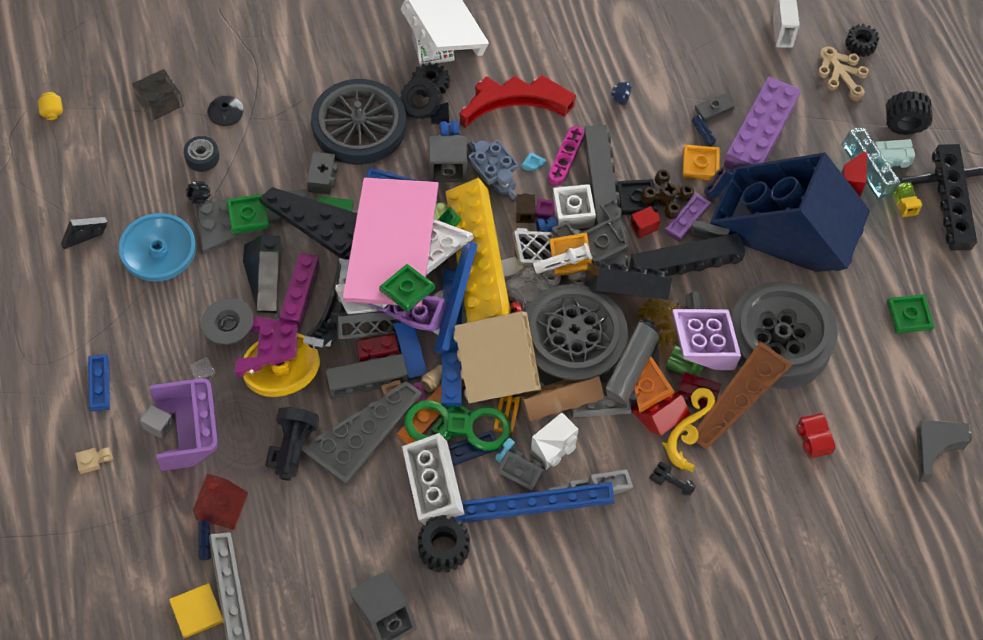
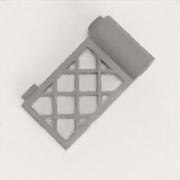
M516 228L513 231L512 235L519 265L534 266V262L543 260L538 256L541 252L549 258L552 257V253L546 249L547 245H550V239L557 238L552 232L527 231V228ZM572 229L575 234L582 233L580 230ZM519 237H524L529 243L527 245L523 244ZM541 238L546 242V244L542 246L535 239ZM530 244L539 249L537 254L528 248ZM525 251L533 258L531 260L524 259L522 253Z

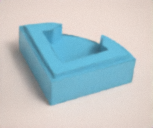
M530 152L523 162L521 169L528 171L540 169L546 164V159Z
M511 438L506 440L503 444L504 448L496 454L495 459L499 463L502 462L507 451L514 450L515 442Z

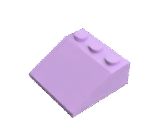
M672 310L683 359L714 370H735L741 354L729 310Z

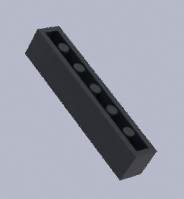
M739 233L634 253L631 254L630 266H639L643 269H659V271L666 272L667 276L683 275L691 271H702L705 268H718L730 263L737 264L743 261L746 251Z

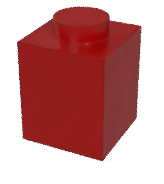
M648 207L632 214L630 226L638 238H641L658 230L661 221L660 216L657 212H654L652 207Z

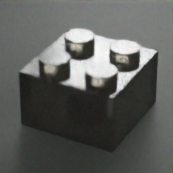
M165 69L132 83L135 97L151 121L184 106L180 91Z

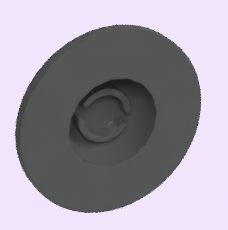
M234 298L222 299L213 303L205 311L201 322L202 330L210 341L220 345H231L241 341L249 334L253 327L254 317L250 307L245 302Z

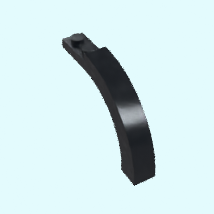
M345 255L342 259L339 258L334 283L323 315L318 324L304 337L303 343L309 344L310 348L331 347L337 338L336 323L332 321V313L346 312L335 287L338 284L346 283L350 256Z

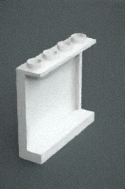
M405 0L401 7L402 13L430 59L434 58L437 51L473 49L476 56H482L489 44L462 0Z

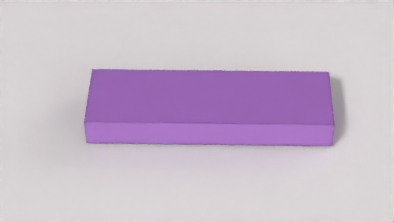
M696 193L680 211L678 217L673 219L665 228L664 232L680 242L691 229L693 220L698 221L711 206V202Z

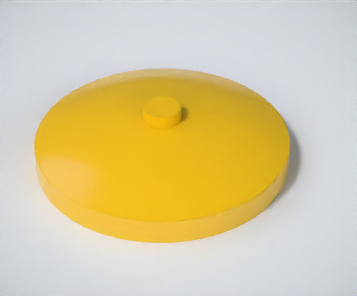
M298 333L296 358L273 366L270 363L262 366L261 370L256 372L253 370L245 372V376H243L244 381L253 392L263 396L281 397L295 393L309 384L317 374L320 365L318 350L310 348L309 344L303 343L305 336ZM259 341L249 348L243 358L257 357Z

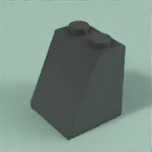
M429 136L430 182H466V136Z
M386 571L349 591L354 606L375 640H398L417 629L408 600Z

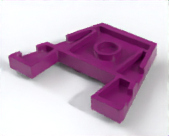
M253 316L254 322L250 332H259L257 357L237 359L236 376L242 377L245 376V372L251 370L254 372L259 371L262 366L270 363L273 366L296 358L298 324Z

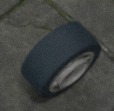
M197 136L191 138L184 146L185 161L192 170L205 172L217 165L220 154L218 146L212 138Z

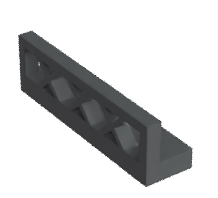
M382 311L347 314V312L332 313V321L336 323L337 339L373 337L393 333L396 335L395 330L391 329L394 328L393 325L399 320ZM382 320H386L390 324L385 331H381L377 327ZM363 322H368L371 325L367 332H362L359 329ZM349 323L354 328L348 334H342V324Z

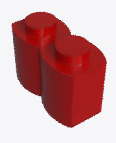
M824 414L800 417L796 430L798 435L804 440L802 443L804 452L808 453L810 458L833 454L836 447Z

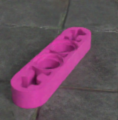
M578 126L571 127L568 130L549 171L548 180L554 186H560L564 183L583 142L584 131ZM575 134H578L575 138V141H573V136ZM571 146L574 148V151L568 152L565 150V147ZM560 160H566L568 164L562 166L558 162ZM558 171H560V177L554 178Z

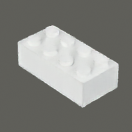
M438 433L402 446L418 520L426 526V521L429 519L434 521L435 516H438L440 519L442 515H447V519H450L451 516L458 517L463 515L464 510L447 441Z

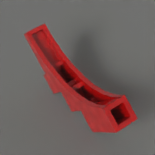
M542 74L537 79H534L531 85L515 75L510 80H506L503 86L486 76L476 84L475 96L471 99L470 104L460 111V125L466 128L485 113L508 106L526 105L540 107L565 117L575 106L576 95Z

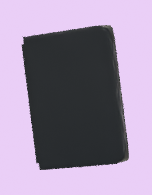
M449 102L440 104L439 110L434 115H431V124H440L441 121L449 123Z

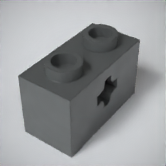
M313 152L307 178L308 192L330 195L331 188L335 186L334 172L337 173L338 162H335V154Z

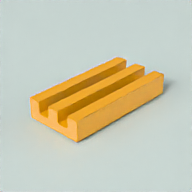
M511 395L500 397L498 409L502 412L504 401L507 402L505 410L507 418L511 403H515L510 425V435H513L520 397L512 398ZM496 419L493 431L503 433V428H499L500 421Z

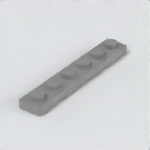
M231 532L210 534L209 541L226 640H250Z

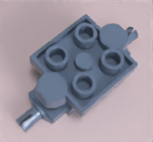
M499 140L488 144L486 141H479L476 144L474 141L469 142L467 146L472 151L468 156L470 164L493 191L496 190L500 196L508 195L512 202H515L517 195L513 190L516 188V183L513 181L512 172L519 168V164Z

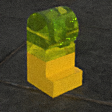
M912 183L895 184L894 196L902 218L918 215L922 203L920 199H917Z

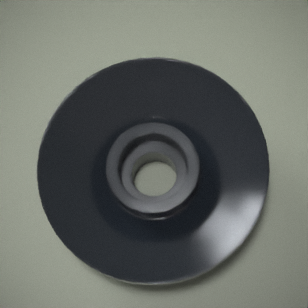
M232 96L218 97L208 106L210 120L220 126H230L237 123L244 113L242 103Z

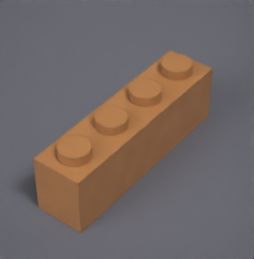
M599 376L585 380L564 379L542 386L541 390L520 393L524 412L529 421H539L545 416L558 415L564 410L577 409L583 404H593L598 402L599 399L604 398Z

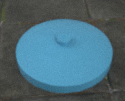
M153 213L138 218L124 230L119 241V255L124 267L133 276L146 281H164L178 276L188 268L196 252V241L190 226L181 218L166 213Z

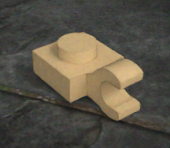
M109 447L103 448L99 452L92 448L75 453L80 474L100 469L99 463L113 460Z

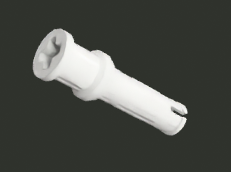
M584 243V246L575 249L569 248L566 253L536 263L534 262L533 265L536 274L569 263L575 265L578 261L587 258L590 260L592 256L588 244Z

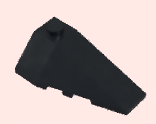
M261 235L244 245L243 264L257 312H277L282 255L280 236Z

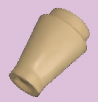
M438 365L421 377L420 382L426 392L430 393L438 388L442 381V365Z

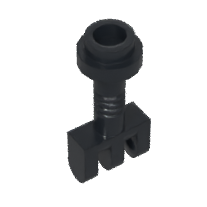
M663 462L658 463L657 466L659 468H655L654 474H651L649 477L651 481L662 485L666 480L682 489V494L685 496H690L696 486L691 480L684 482L669 474L671 466Z

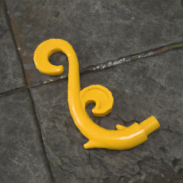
M706 388L695 390L691 396L692 405L696 409H700L698 405L699 399L701 397L707 398L708 403L706 407L682 420L672 430L668 442H662L672 464L681 470L686 469L693 472L695 465L683 458L682 451L678 453L677 441L679 436L687 431V435H681L682 441L688 445L694 444L698 440L699 432L691 424L709 412L715 403L713 393Z

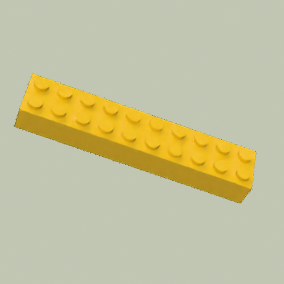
M476 178L445 191L448 208L450 206L454 208L462 218L456 227L473 233L474 238L471 241L477 243V249L463 296L467 323L511 314L488 188L479 178ZM462 248L456 252L457 263L459 262Z

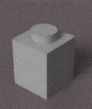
M153 405L148 410H145L140 418L142 428L161 439L165 438L174 425L170 414Z

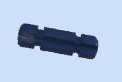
M700 115L694 116L692 123L697 127L696 129L703 139H706L705 142L708 146L714 145L716 138L711 134L712 132L706 123L702 122V117Z
M200 520L198 522V556L200 560H209L210 523L209 520Z

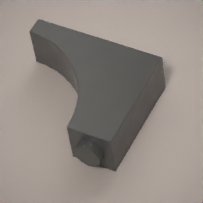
M921 420L916 428L919 482L927 483L932 476L934 461L940 455L952 450H964L968 443H971L972 432L969 431V423Z

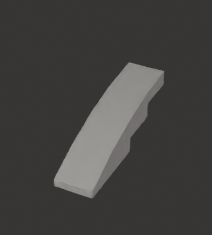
M626 469L594 474L588 479L570 481L568 485L552 487L548 490L612 482L615 495L632 489L633 484Z

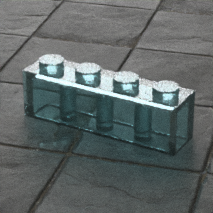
M866 129L850 130L841 145L851 160L861 153L867 152V185L877 199L892 196L900 184V180Z

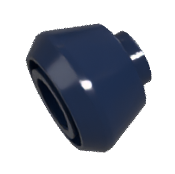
M619 82L617 86H613L611 95L622 106L628 102L632 89L631 83Z

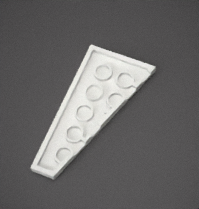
M434 219L426 275L461 249L463 245L470 242L474 238L473 233ZM374 304V305H377V306H379V307L384 308V307L387 306L388 304Z

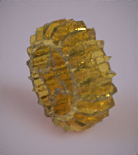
M655 298L652 301L649 299L647 304H642L638 310V316H636L637 324L639 320L644 322V319H647V317L651 321L656 322L654 326L659 328V346L662 345V342L666 346L670 342L675 344L678 339L676 326L670 318L671 316L673 317V309H684V307L679 308V302L672 303V298L669 301Z

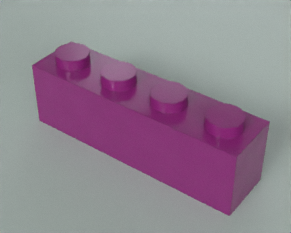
M301 252L279 317L281 321L297 323L299 327L298 332L301 330L320 268L318 256Z

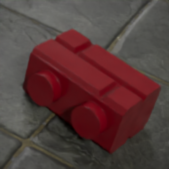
M394 333L356 341L359 363L372 358H384L391 354L398 355V346Z
M684 372L678 394H681L686 405L692 404V393L699 388H706L713 393L716 403L722 383ZM701 397L698 401L700 409L706 407L708 399L705 397Z

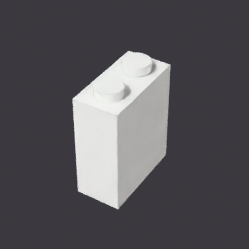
M776 0L772 14L776 47H793L800 26L797 0Z

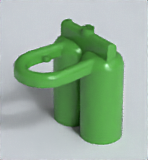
M675 345L666 369L681 375L686 372L699 376L700 372L703 371V365L683 359L681 347Z

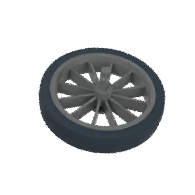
M349 79L332 85L318 97L311 115L312 132L316 143L322 151L335 154V160L354 165L374 163L392 154L401 144L407 124L405 108L399 96L388 86L369 79ZM356 98L354 110L345 100ZM358 98H369L362 110V105ZM375 100L382 104L369 111ZM341 103L347 112L334 108V106ZM386 110H389L391 113L388 116H377ZM329 113L340 117V119H326ZM392 123V126H391L390 129H387V128H385V127H382V126H380V125H377V124ZM342 126L331 133L326 129V127ZM370 130L385 136L378 141ZM350 131L343 143L335 139ZM365 132L373 143L362 145L361 134ZM355 133L359 134L360 146L348 145Z

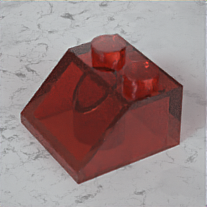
M207 474L193 508L195 519L199 521L209 520L210 524L235 530L248 492L225 478Z

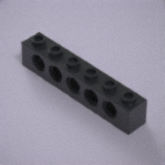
M938 144L932 153V161L935 162L936 166L935 178H938L937 191L941 196L940 209L944 213L943 226L947 230L946 243L949 244L950 251L972 250L977 243L960 144Z

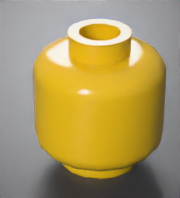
M54 92L43 93L38 99L39 114L47 118V120H56L63 113L61 97Z

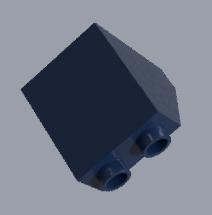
M826 152L735 167L710 224L729 229L728 235L739 233L744 246L814 272L841 271L847 269L852 262V255L859 238L863 234L864 225L870 210Z

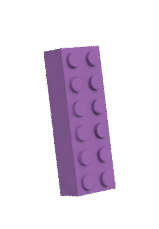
M768 76L727 152L724 166L734 170L735 167L766 162L798 102L801 90Z

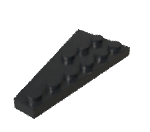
M274 187L259 198L262 205L342 259L351 251L358 213Z

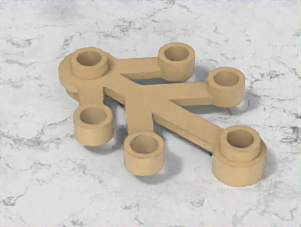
M824 47L820 52L823 64L819 68L818 75L826 78L829 75L830 69L828 67L831 63L834 70L827 85L828 89L834 91L838 88L840 75L850 88L849 98L853 101H860L863 98L864 89L862 86L856 85L849 74L856 75L859 78H866L869 72L868 68L864 66L854 68L840 64L839 61H843L851 66H855L859 61V56L856 54H850L849 56L839 54L833 47Z

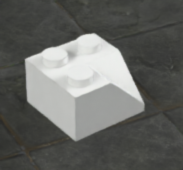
M590 184L553 188L554 214L558 225L567 221L572 229L594 227L596 214Z
M563 413L559 414L532 436L530 454L536 460L543 463L542 466L546 470L551 466H556L561 461V457L565 454L569 455L575 450L578 428Z

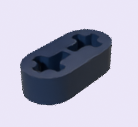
M727 167L720 168L706 186L704 193L710 199L718 197L730 181L732 172Z

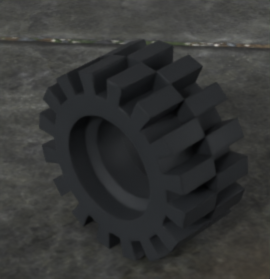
M857 24L856 27L853 26L849 30L845 41L846 47L848 46L847 50H852L851 54L857 53L858 56L862 54V57H865L866 54L867 56H870L871 53L873 54L879 42V34L875 32V28L871 30V26L865 27V24H862L861 27L860 24ZM856 38H863L868 43L859 42Z

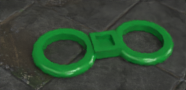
M425 400L413 404L407 411L404 419L405 429L409 436L415 441H419L433 435L420 434L413 426V417L423 409L435 410L443 418V428L438 432L443 438L448 434L466 436L470 444L484 451L496 450L502 447L511 433L510 421L507 416L499 409L493 407H480L473 410L469 415L449 413L447 408L439 402ZM489 415L499 420L503 428V433L499 439L493 442H485L478 439L472 430L473 422L477 418Z

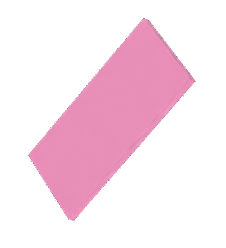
M364 178L343 302L398 305L379 290V286L406 264L426 277L439 187L438 182ZM421 300V301H420L417 305H415V306H421V307H422V302H423V300Z

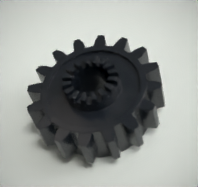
M429 62L427 66L422 63V68L416 67V72H412L411 80H414V78L428 79L439 88L441 94H445L446 89H449V71H444V66L438 67V63L432 65ZM425 90L417 91L418 95L421 94L424 97H429Z

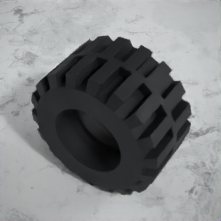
M906 91L893 95L886 103L887 127L892 132L904 135H913L927 130L933 121L932 103L929 96L922 92L918 93V91Z
M442 515L440 519L438 516H435L434 521L429 519L426 521V526L423 525L421 527V533L419 532L418 534L419 557L422 558L424 565L428 563L429 569L436 568V572L440 573L441 569H443L447 573L450 572V568L456 570L458 569V564L461 566L464 564V559L468 557L470 537L467 534L466 526L462 527L463 523L460 520L456 522L455 517L452 516L450 519H447V515ZM439 537H448L456 545L451 550L439 551L432 546V542Z

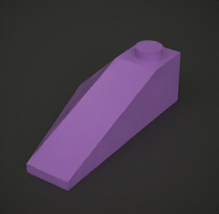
M426 296L423 299L422 307L414 306L408 312L399 305L388 304L382 308L372 303H367L413 328L432 332L440 329L446 309L443 298Z

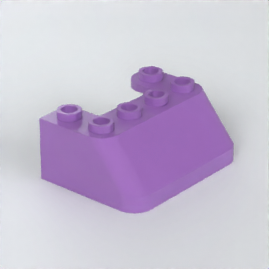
M199 378L150 386L155 407L170 415H176L179 449L167 450L162 454H156L160 470L167 471L193 467L212 454L218 447L210 382L207 379Z

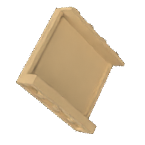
M516 312L454 326L455 331L453 335L458 343L457 357L462 365L461 378L465 381L464 395L468 403H478L480 401L541 390L527 312Z

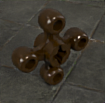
M661 169L654 178L655 183L660 186V189L655 190L652 187H646L641 193V200L646 204L657 200L658 203L666 206L665 216L673 220L680 213V206L675 203V199L679 198L685 202L689 201L694 194V189L690 185H683L678 189L675 184L669 182L670 173L665 169Z

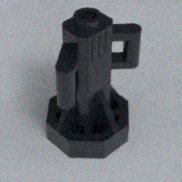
M283 407L278 409L276 418L277 423L282 425L283 429L281 447L269 446L265 466L276 468L275 474L279 475V479L291 481L292 477H297L304 441L313 431H317L320 419L318 414L305 409ZM276 452L280 453L278 463L274 462Z

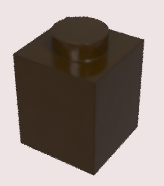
M527 193L517 194L516 223H535V195Z

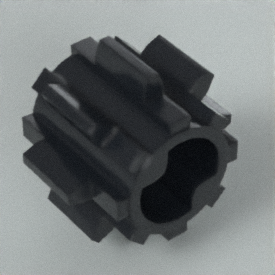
M204 181L191 182L188 188H186V197L194 204L205 203L211 195L210 188Z

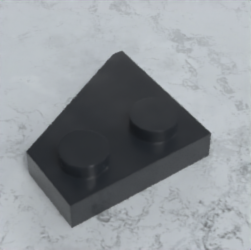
M106 217L70 220L61 242L63 249L103 235L108 223Z

